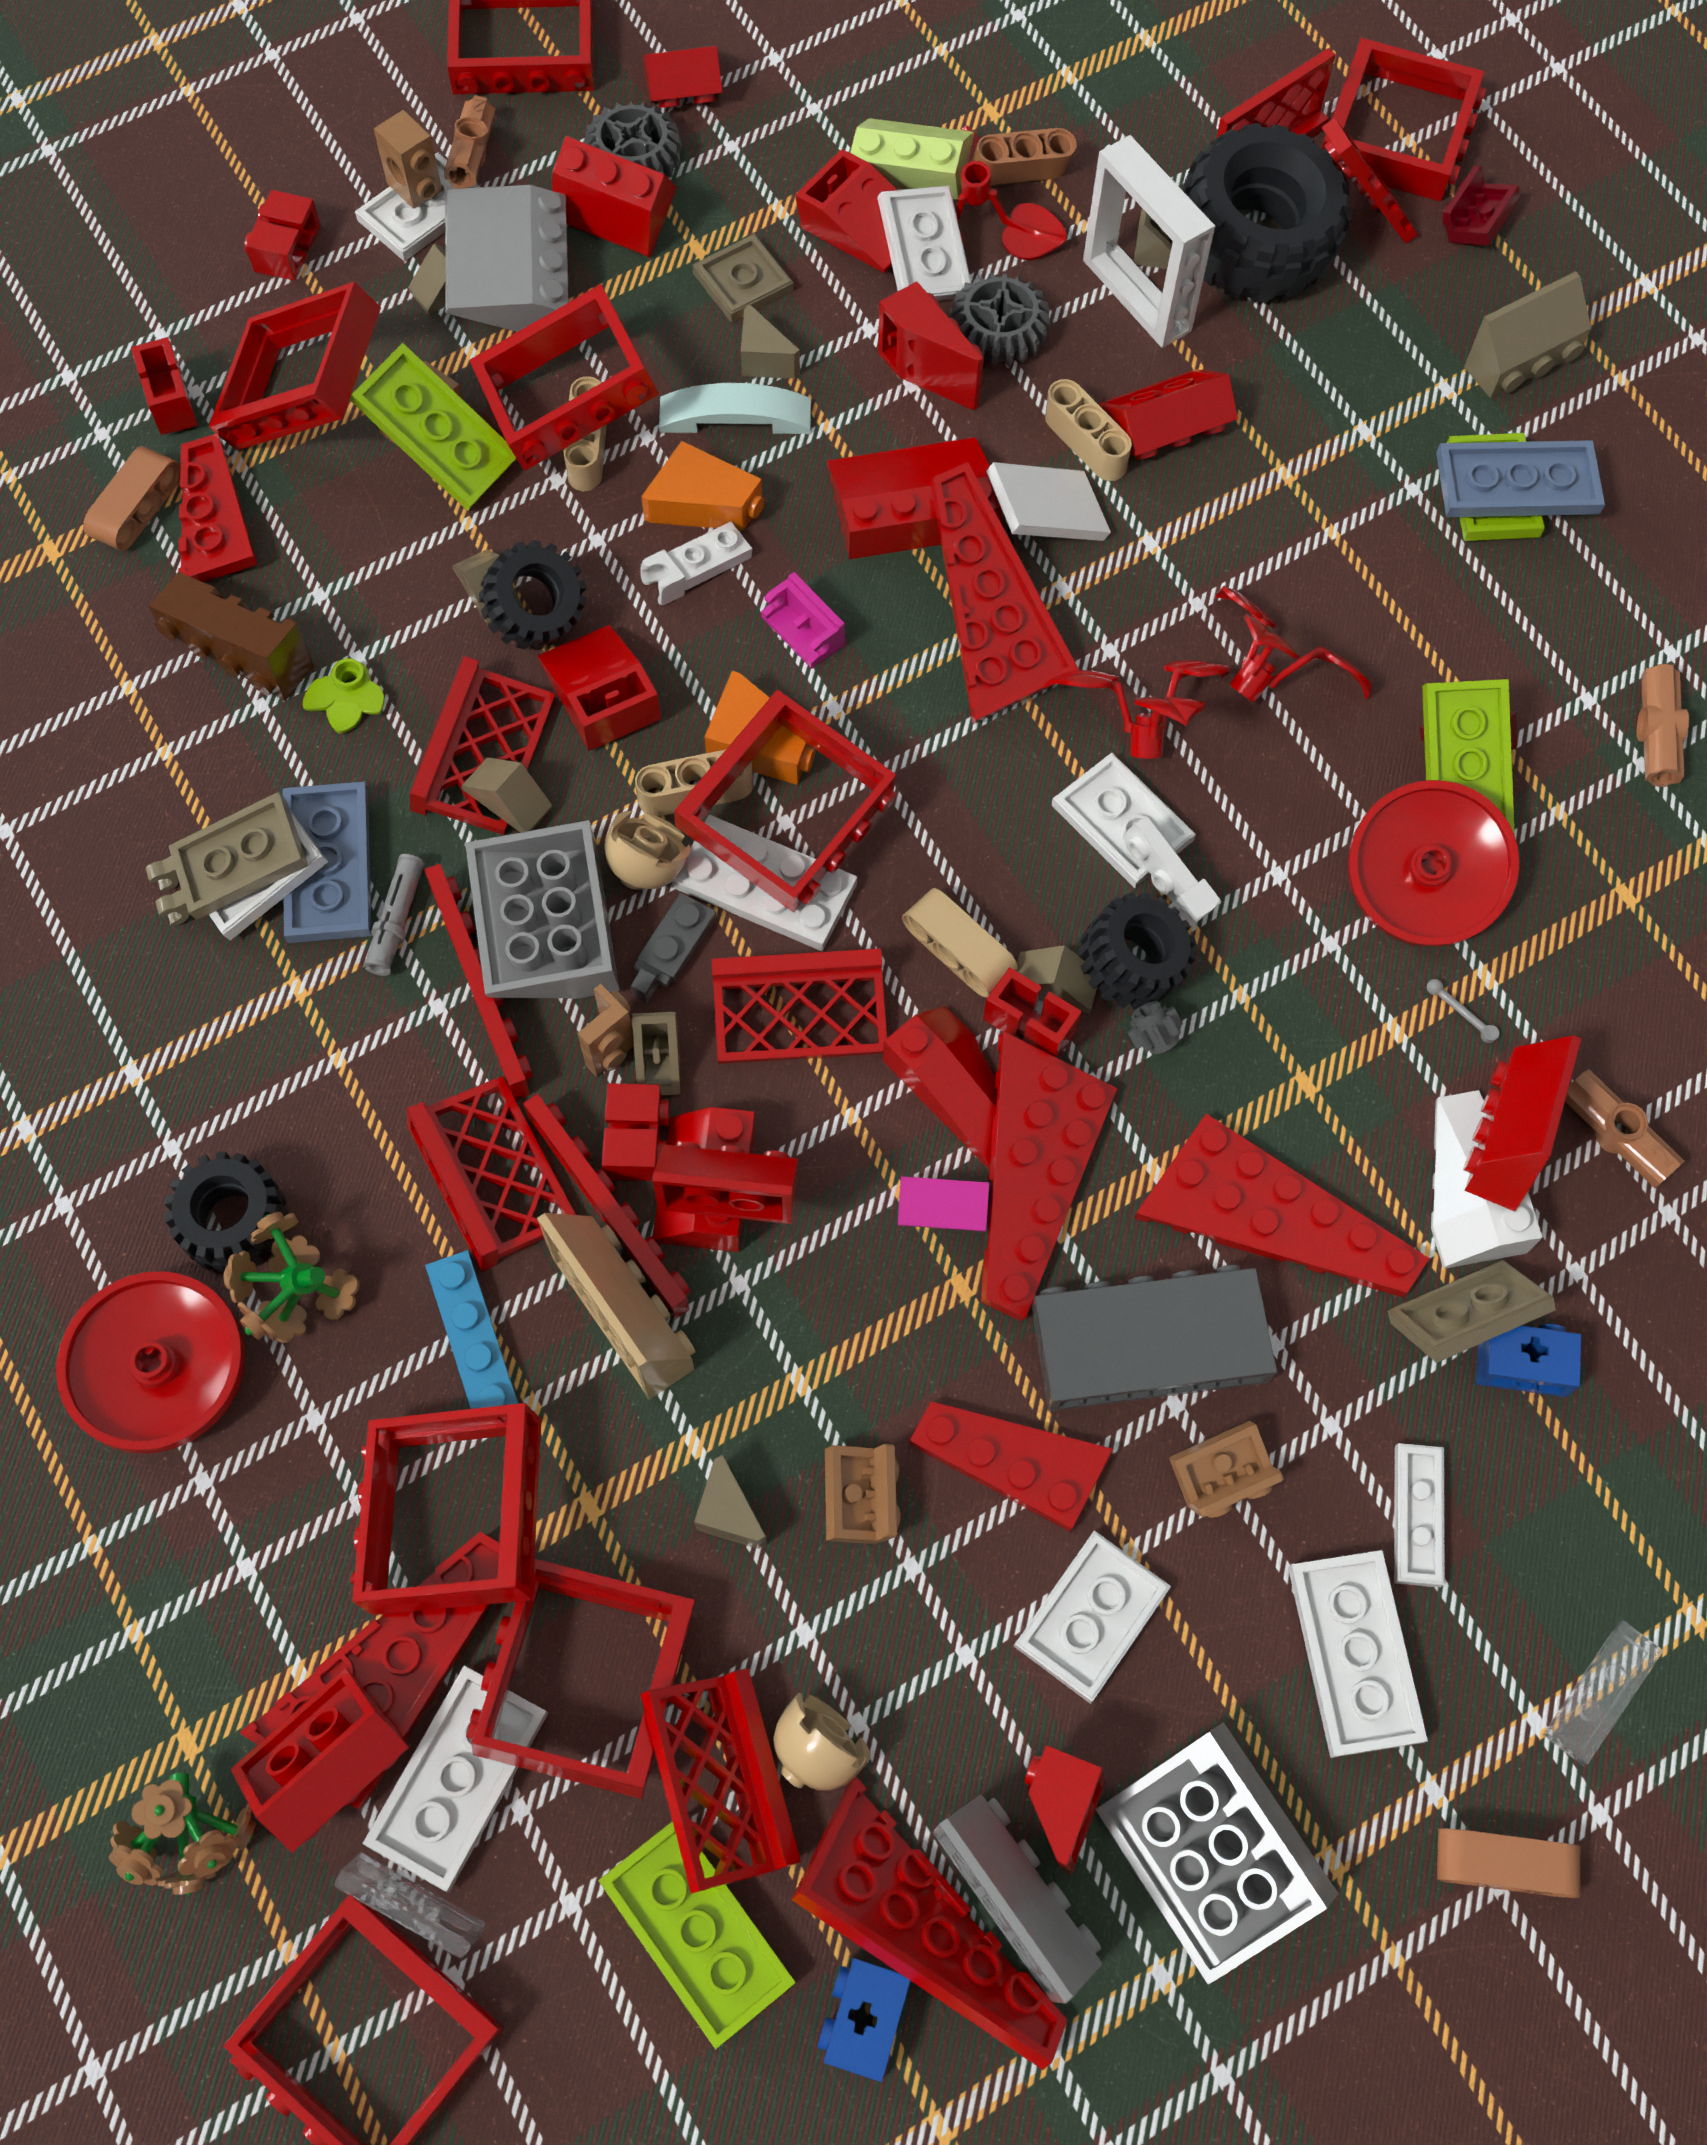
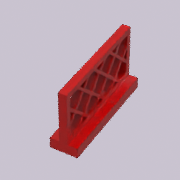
M1327 48L1220 117L1216 138L1231 129L1237 132L1244 125L1261 124V127L1269 128L1273 124L1288 127L1290 132L1298 135L1303 133L1310 138L1324 131L1322 127L1328 123L1329 117L1321 111L1336 54Z
M463 656L411 788L410 811L425 816L427 811H431L505 835L508 823L501 818L498 821L483 816L477 806L481 803L462 790V785L485 761L478 747L496 739L505 754L496 759L517 762V759L523 757L521 763L528 771L554 703L555 693L479 668L478 660ZM483 683L500 688L505 698L486 705L480 695ZM527 698L543 703L540 712L524 718L517 705V702ZM477 703V705L479 706V708L473 710L475 704ZM510 706L518 721L498 728L491 713ZM484 716L492 732L473 739L467 729V724ZM535 724L532 732L529 726ZM523 729L529 743L527 746L512 752L503 736ZM462 737H464L466 742L460 744ZM471 750L479 766L459 773L453 762L455 756ZM449 771H451L453 776L447 779ZM457 784L466 799L456 805L438 801L442 790Z
M881 949L712 959L718 1064L883 1054L884 1040L887 1039ZM874 980L875 996L864 1008L846 993L856 981ZM846 982L842 988L835 983ZM824 983L836 995L820 1010L804 994L813 984ZM792 985H804V986L798 991V990H797L796 988H794ZM774 986H783L794 996L779 1013L762 999L767 991ZM762 987L757 994L750 989ZM741 989L752 999L736 1016L723 1005L722 990ZM841 998L858 1012V1015L845 1029H842L826 1015ZM798 1001L802 1002L817 1015L802 1032L784 1018ZM757 1003L774 1017L759 1035L742 1021ZM874 1005L876 1006V1018L869 1013V1010ZM724 1014L732 1020L726 1028L724 1026ZM864 1017L877 1028L878 1043L860 1044L849 1033ZM821 1020L839 1034L830 1046L818 1047L806 1037ZM779 1022L797 1037L787 1049L776 1050L764 1040ZM737 1025L754 1039L744 1052L726 1053L725 1038ZM843 1039H845L848 1043L851 1044L838 1046L843 1041ZM801 1042H803V1043H804L805 1045H807L809 1048H796V1047H797ZM759 1044L766 1049L754 1051Z
M503 1076L425 1107L424 1103L421 1102L407 1108V1127L481 1272L496 1266L498 1259L545 1239L538 1220L533 1218L540 1199L558 1205L562 1214L576 1215ZM499 1092L505 1104L500 1116L477 1109L481 1098ZM454 1111L467 1115L461 1132L458 1133L443 1128L438 1116ZM508 1112L510 1113L513 1121L506 1119ZM473 1118L496 1125L490 1143L467 1135ZM502 1127L521 1134L523 1143L519 1152L496 1145ZM449 1139H450V1140H453V1141H456V1144H455L454 1149H453V1147H452V1145H451ZM463 1144L486 1151L479 1169L461 1164L458 1154ZM527 1148L529 1149L532 1157L525 1155ZM492 1154L515 1161L508 1179L485 1171ZM521 1163L540 1170L542 1179L538 1188L514 1181ZM468 1176L475 1178L473 1185L471 1184ZM481 1180L504 1187L498 1206L479 1199L476 1192ZM546 1184L550 1189L551 1193L544 1191ZM510 1190L534 1197L528 1215L504 1208ZM486 1212L494 1214L492 1221H490ZM503 1217L524 1224L520 1236L502 1243L495 1230L499 1218ZM530 1226H531V1227H534V1228H537V1229H534V1230L528 1232V1229H529Z
M749 1668L733 1671L725 1676L652 1689L640 1694L691 1894L748 1878L767 1875L800 1863L801 1859ZM708 1691L714 1712L713 1719L696 1707L702 1692ZM667 1699L682 1711L675 1727L664 1719L660 1700ZM690 1719L707 1731L700 1747L683 1735ZM716 1739L722 1743L727 1761L726 1767H723L709 1755ZM678 1747L694 1759L688 1776L676 1767L674 1754ZM703 1767L720 1780L713 1797L696 1784ZM728 1788L735 1792L740 1811L738 1817L722 1805ZM690 1797H693L707 1808L700 1826L689 1818L687 1804ZM716 1816L733 1829L726 1847L709 1834ZM742 1837L748 1841L753 1866H749L735 1855ZM703 1847H706L720 1858L714 1875L708 1878L704 1876L700 1861ZM729 1867L735 1871L728 1872Z

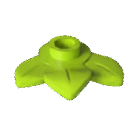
M351 658L338 661L333 666L329 676L314 680L308 687L303 699L304 710L327 711L331 727L339 734L355 728L360 722L363 712L372 715L380 714L384 705L383 691L380 686L371 681L367 667ZM349 678H356L352 682L345 683Z

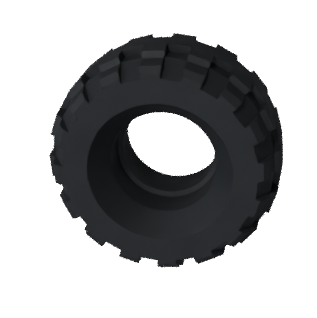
M1261 124L1244 125L1237 132L1235 130L1227 131L1211 141L1205 152H1199L1188 171L1181 190L1215 225L1203 278L1205 282L1210 286L1215 284L1225 290L1224 294L1237 299L1239 296L1251 298L1252 302H1268L1269 299L1277 297L1278 300L1293 297L1295 294L1307 289L1311 284L1315 285L1326 274L1344 242L1352 213V208L1349 207L1350 193L1343 171L1337 170L1336 162L1327 149L1321 150L1314 144V139L1303 133L1298 135L1290 132L1288 127L1273 124L1269 128L1261 127ZM1252 209L1263 212L1275 219L1283 229H1273L1259 225L1246 218L1238 210Z

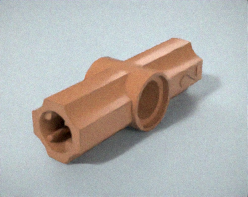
M475 95L473 99L465 101L461 117L455 123L454 140L444 170V179L448 180L454 189L475 186L480 167L485 163L486 147L496 114V108L491 106L485 97Z
M1658 664L1655 667L1646 668L1641 675L1642 709L1638 716L1636 733L1638 741L1644 742L1645 780L1649 781L1652 786L1666 787L1674 783H1680L1684 777L1683 742L1688 732L1689 714L1687 709H1681L1680 671L1670 664Z
M1591 1070L1584 1071L1569 1085L1565 1102L1596 1131L1595 1135L1599 1145L1607 1152L1619 1153L1654 1188L1658 1187L1685 1162L1648 1126L1647 1115L1640 1107L1632 1103H1624ZM1615 1122L1625 1126L1628 1134L1620 1132L1615 1126Z

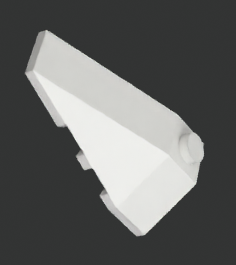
M1479 1090L1438 1097L1436 1100L1434 1134L1436 1161L1432 1189H1434V1211L1431 1214V1230L1443 1269L1526 1254L1543 1238L1528 1192L1516 1212L1464 1191L1469 1173L1463 1171V1167L1472 1147L1478 1146V1143L1472 1141V1137L1480 1119L1487 1116V1114L1481 1112L1484 1100Z

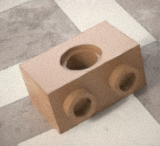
M402 110L373 128L386 182L406 203L415 209L442 191L431 136L412 117Z

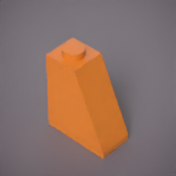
M683 441L680 442L641 496L644 520L650 523L718 528L731 521L737 530H744L751 518L756 519L760 515L765 503V498L762 497V479Z
M731 672L705 734L706 753L726 750L770 698L739 672ZM782 725L752 760V771L798 785L802 772H809L812 767L815 749L811 748V745Z

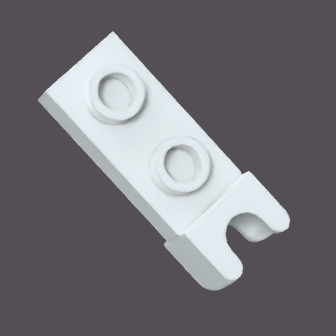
M730 521L669 552L661 550L645 558L640 569L641 579L645 585L658 582L660 594L658 603L666 605L684 596L685 590L751 559L752 548Z
M1147 815L1136 822L1122 836L1126 841V847L1135 860L1142 862L1150 872L1156 889L1160 893L1167 895L1172 901L1168 907L1172 909L1175 906L1181 912L1178 916L1182 921L1187 919L1189 925L1192 926L1221 904L1220 898L1205 879L1199 882L1195 879Z

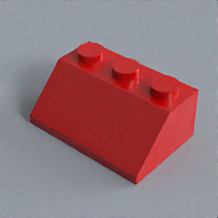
M565 136L552 172V191L566 195V225L646 257H651L677 186L665 174Z
M1194 369L1098 403L1128 434L1132 443L1130 455H1134L1136 459L1154 456L1158 453L1157 448L1167 444L1170 447L1185 445L1192 441V435L1201 432L1204 435L1221 432L1226 429V423L1238 419L1229 374Z
M708 1107L670 1117L667 1145H674L679 1141H688L700 1145L702 1149L719 1150L722 1146H735L745 1150V1153L753 1154L756 1134L755 1112ZM657 1207L652 1238L659 1244L739 1252L744 1219L658 1210Z
M679 1141L674 1145L663 1144L653 1174V1186L658 1210L792 1224L798 1178V1159L790 1158L787 1153L781 1151H766L763 1155L745 1153V1150L735 1146H722L719 1150L702 1149L700 1145L688 1141Z
M345 1667L230 1770L255 1817L293 1853L305 1841L312 1839L321 1827L342 1807L352 1803L358 1797L360 1791L382 1771L392 1767L399 1756L409 1747L393 1723Z

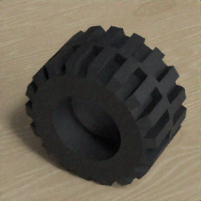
M532 540L527 546L522 541L516 543L512 549H505L488 568L480 584L483 589L479 593V602L484 603L481 613L483 619L490 618L492 621L489 629L493 634L497 630L504 634L501 638L503 642L509 644L512 640L516 641V648L524 650L529 645H532L533 650L542 649L546 644L551 646L557 643L580 620L582 616L580 611L586 606L587 597L582 596V593L587 589L585 580L578 581L577 576L582 571L578 564L571 567L568 563L571 556L566 551L560 556L556 553L558 546L549 543L543 548L539 540ZM521 576L533 577L541 581L548 588L552 597V610L548 615H533L518 605L512 590L515 578Z
M1134 892L1127 893L1122 898L1117 897L1111 901L1087 927L1080 940L1083 945L1079 949V957L1085 960L1081 965V969L1084 975H1090L1091 980L1088 982L1093 989L1098 987L1103 992L1101 994L1102 998L1107 1001L1113 998L1116 1000V1006L1125 1008L1130 1003L1132 1009H1137L1148 1002L1163 1000L1189 975L1193 968L1191 964L1196 960L1197 952L1191 949L1196 945L1195 936L1188 934L1191 926L1187 919L1182 921L1178 916L1181 912L1175 906L1170 909L1166 906V900L1161 897L1152 900L1149 893L1142 892L1138 897H1136ZM1125 939L1138 944L1146 953L1150 963L1138 959L1127 947Z
M216 1152L215 1160H210L205 1155L198 1158L200 1165L195 1168L188 1164L181 1170L185 1174L183 1179L174 1178L170 1185L175 1192L174 1195H166L164 1205L170 1210L164 1213L165 1223L171 1228L169 1233L193 1261L196 1260L201 1267L210 1270L213 1266L218 1273H224L229 1257L232 1254H239L241 1251H247L250 1254V1261H253L256 1267L265 1262L261 1255L266 1251L273 1254L271 1247L275 1239H267L259 1244H253L251 1242V1233L259 1229L257 1223L268 1214L282 1212L283 1216L288 1215V1211L284 1207L287 1204L285 1197L270 1174L256 1160L252 1159L249 1161L245 1155L235 1153L233 1159H231L227 1152ZM234 1195L248 1197L247 1211L236 1225L221 1231L206 1229L207 1216L217 1202Z

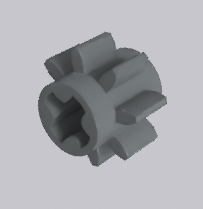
M1152 1001L1140 1006L1132 1013L1131 1018L1133 1021L1130 1022L1132 1029L1127 1031L1136 1049L1143 1047L1145 1052L1150 1051L1151 1054H1161L1177 1044L1179 1040L1177 1035L1181 1033L1178 1027L1183 1022L1174 1007L1167 1009L1165 1004L1161 1005L1158 1001Z

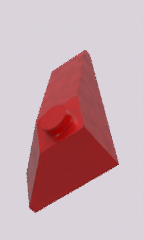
M945 1005L915 1014L884 1040L882 1060L990 1171L992 1125L997 1103L996 1078L974 1034Z

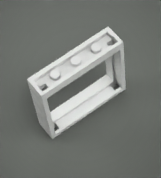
M1129 135L1112 145L1108 144L1103 150L1099 151L1083 261L1161 348H1164L1192 332L1215 225L1135 139ZM1126 191L1173 241L1163 293L1160 292L1117 244Z

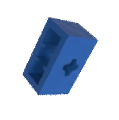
M1544 1324L1538 1326V1328L1519 1326L1478 1344L1476 1385L1567 1397L1580 1387L1581 1334L1566 1332L1565 1327L1555 1324ZM1527 1349V1353L1521 1352V1350ZM1530 1357L1536 1358V1360L1534 1362H1531Z
M853 1958L850 1968L841 1965L832 1996L841 1999L836 2019L825 2018L817 2048L826 2051L823 2063L882 2082L910 1980L900 1973ZM862 2001L871 2004L870 2013L877 2018L875 2025H866L861 2034L854 2031L855 2022L848 2018V2013L850 2009L858 2010Z

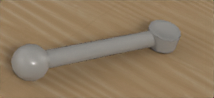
M1432 979L1428 981L1427 991L1431 995L1441 997L1481 1032L1480 1036L1484 1042L1490 1044L1498 1039L1499 1030L1494 1025L1486 1026L1445 991L1440 980Z

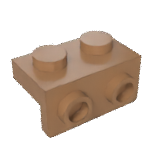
M599 984L594 989L599 1015L577 1033L586 1067L596 1077L605 1070L612 1071L617 1068L626 1058L627 1052L634 1047L633 1026L629 1016V1011H631L630 1005L619 992L614 990L610 993L602 984Z
M1247 1421L1169 1457L1188 1508L1201 1517L1214 1518L1224 1515L1232 1509V1504L1245 1498L1255 1499L1265 1496L1273 1490V1485L1284 1480L1281 1470L1272 1466L1257 1425L1251 1421Z
M883 1444L876 1448L832 1445L825 1448L826 1541L878 1544L897 1536L901 1514L899 1506L896 1504V1482L899 1476V1464L895 1458L894 1445Z

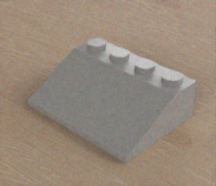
M533 185L447 189L445 194V305L447 314L518 332L568 303L566 195Z
M589 820L465 843L486 997L579 999L595 996L594 989L599 984H602L610 993L614 990L620 991L597 842Z
M1224 1722L1096 1809L1208 1985L1327 1909L1339 1894Z
M980 1794L941 1822L932 1833L1046 1996L1052 2002L1065 2004L1076 1995L1102 1965V1962L1096 1955L1101 1950V1946L1084 1923L1077 1928L1067 1915L1065 1910L1071 1905L1057 1884L1052 1881L1046 1885L1035 1868L1041 1863L1027 1842L1022 1839L1016 1843L1005 1828L1011 1821L995 1798L987 1802L983 1795Z

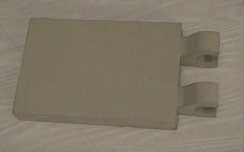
M277 792L169 845L171 856L164 860L153 862L145 869L149 882L154 883L158 881L160 891L162 892L170 891L180 883L181 890L162 896L155 901L159 916L164 917L168 915L170 924L175 926L185 922L189 914L198 920L307 867L308 863L287 800Z

